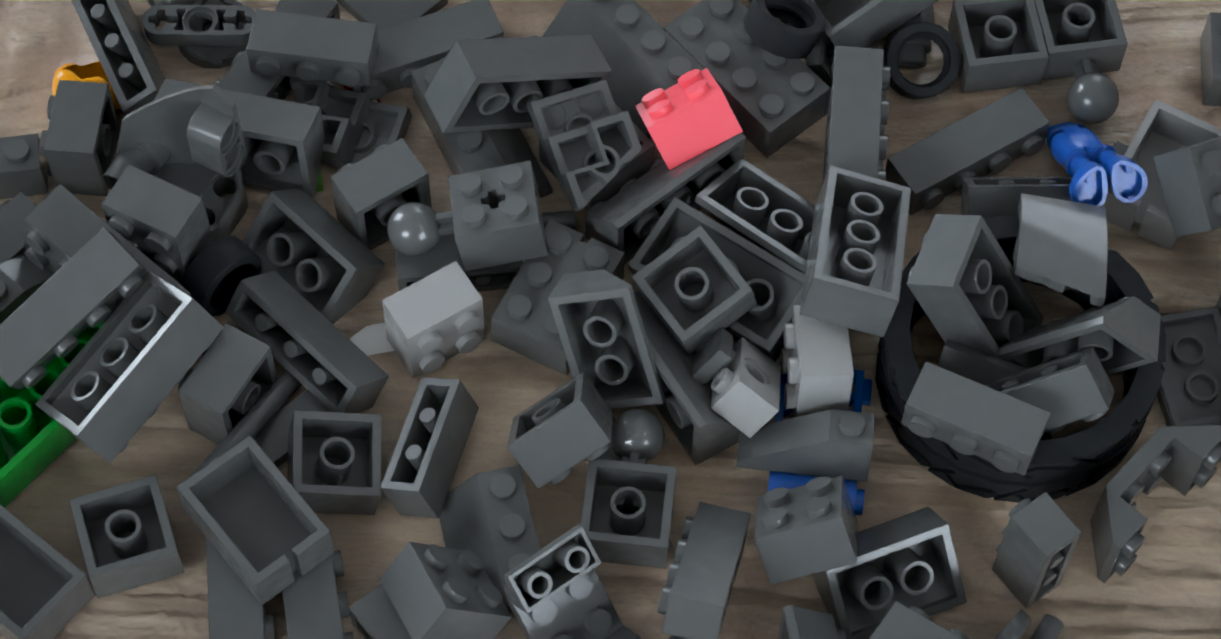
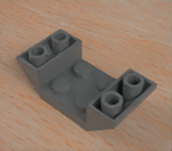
M1221 425L1159 427L1105 485L1090 521L1097 577L1104 584L1115 572L1122 576L1131 567L1137 558L1135 553L1146 540L1141 533L1148 518L1135 509L1137 504L1134 501L1142 492L1149 495L1161 479H1164L1184 496L1195 484L1203 488L1218 468L1215 466L1221 460Z
M579 524L504 574L505 597L527 639H641L638 634L625 627L594 570L595 567L601 564V561L585 530Z

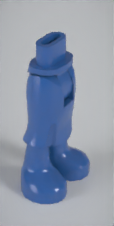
M1066 122L1048 128L1046 135L1047 145L1053 158L1066 169L1070 177L1073 176L1069 186L1071 201L1102 206L1106 202L1108 184L1113 195L1123 203H1133L1143 196L1148 186V178L1145 170L1134 160L1117 154L1112 146L1104 144L1092 130L1084 125Z

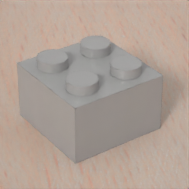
M457 261L382 300L387 340L412 378L422 373L428 374L436 371L449 358L459 353L465 354L473 351L485 339L483 299Z
M794 305L792 322L784 324L785 349H781L782 374H788V383H785L784 386L785 409H793V418L829 409L848 411L854 377L848 328L800 315L801 305Z

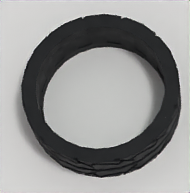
M1018 215L983 218L1013 266L1012 256L1019 230ZM1108 249L1104 305L1117 302L1124 297L1135 296L1160 314L1158 306L1151 301L1154 297L1139 272L1117 251ZM919 252L917 255H914L902 271L899 303L884 338L880 337L875 381L883 411L888 413L885 417L899 443L920 465L930 467L928 469L929 472L954 488L983 498L994 497V500L1018 503L1028 497L1033 501L1045 492L1052 500L1064 495H1071L1094 485L1116 468L1139 438L1156 399L1165 371L1162 362H1166V332L1162 319L1160 321L1158 361L1122 371L1124 382L1123 400L1112 413L1092 427L1070 436L1040 440L1025 476L1016 472H1003L988 460L976 455L960 454L952 449L950 444L933 437H920L911 432L907 426L901 424L905 404L920 374L912 352L911 331L915 323L925 313L907 286L909 271L914 266ZM1019 277L1022 282H1029V283H1032V284H1035V285H1039V286L1048 288L1047 286H1045V285H1043V284L1036 283V282H1031V281H1029V280H1026V279H1023V278ZM1070 289L1063 293L1058 292L1078 303L1084 310L1100 307L1090 304V295L1078 290Z

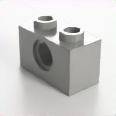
M741 337L733 345L732 360L713 377L711 383V409L751 438L779 412L781 366L745 338Z

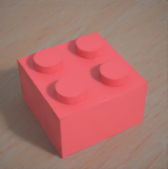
M708 68L701 71L694 69L686 72L679 77L677 84L666 90H663V88L655 89L643 96L641 103L635 105L669 171L743 132L722 89Z

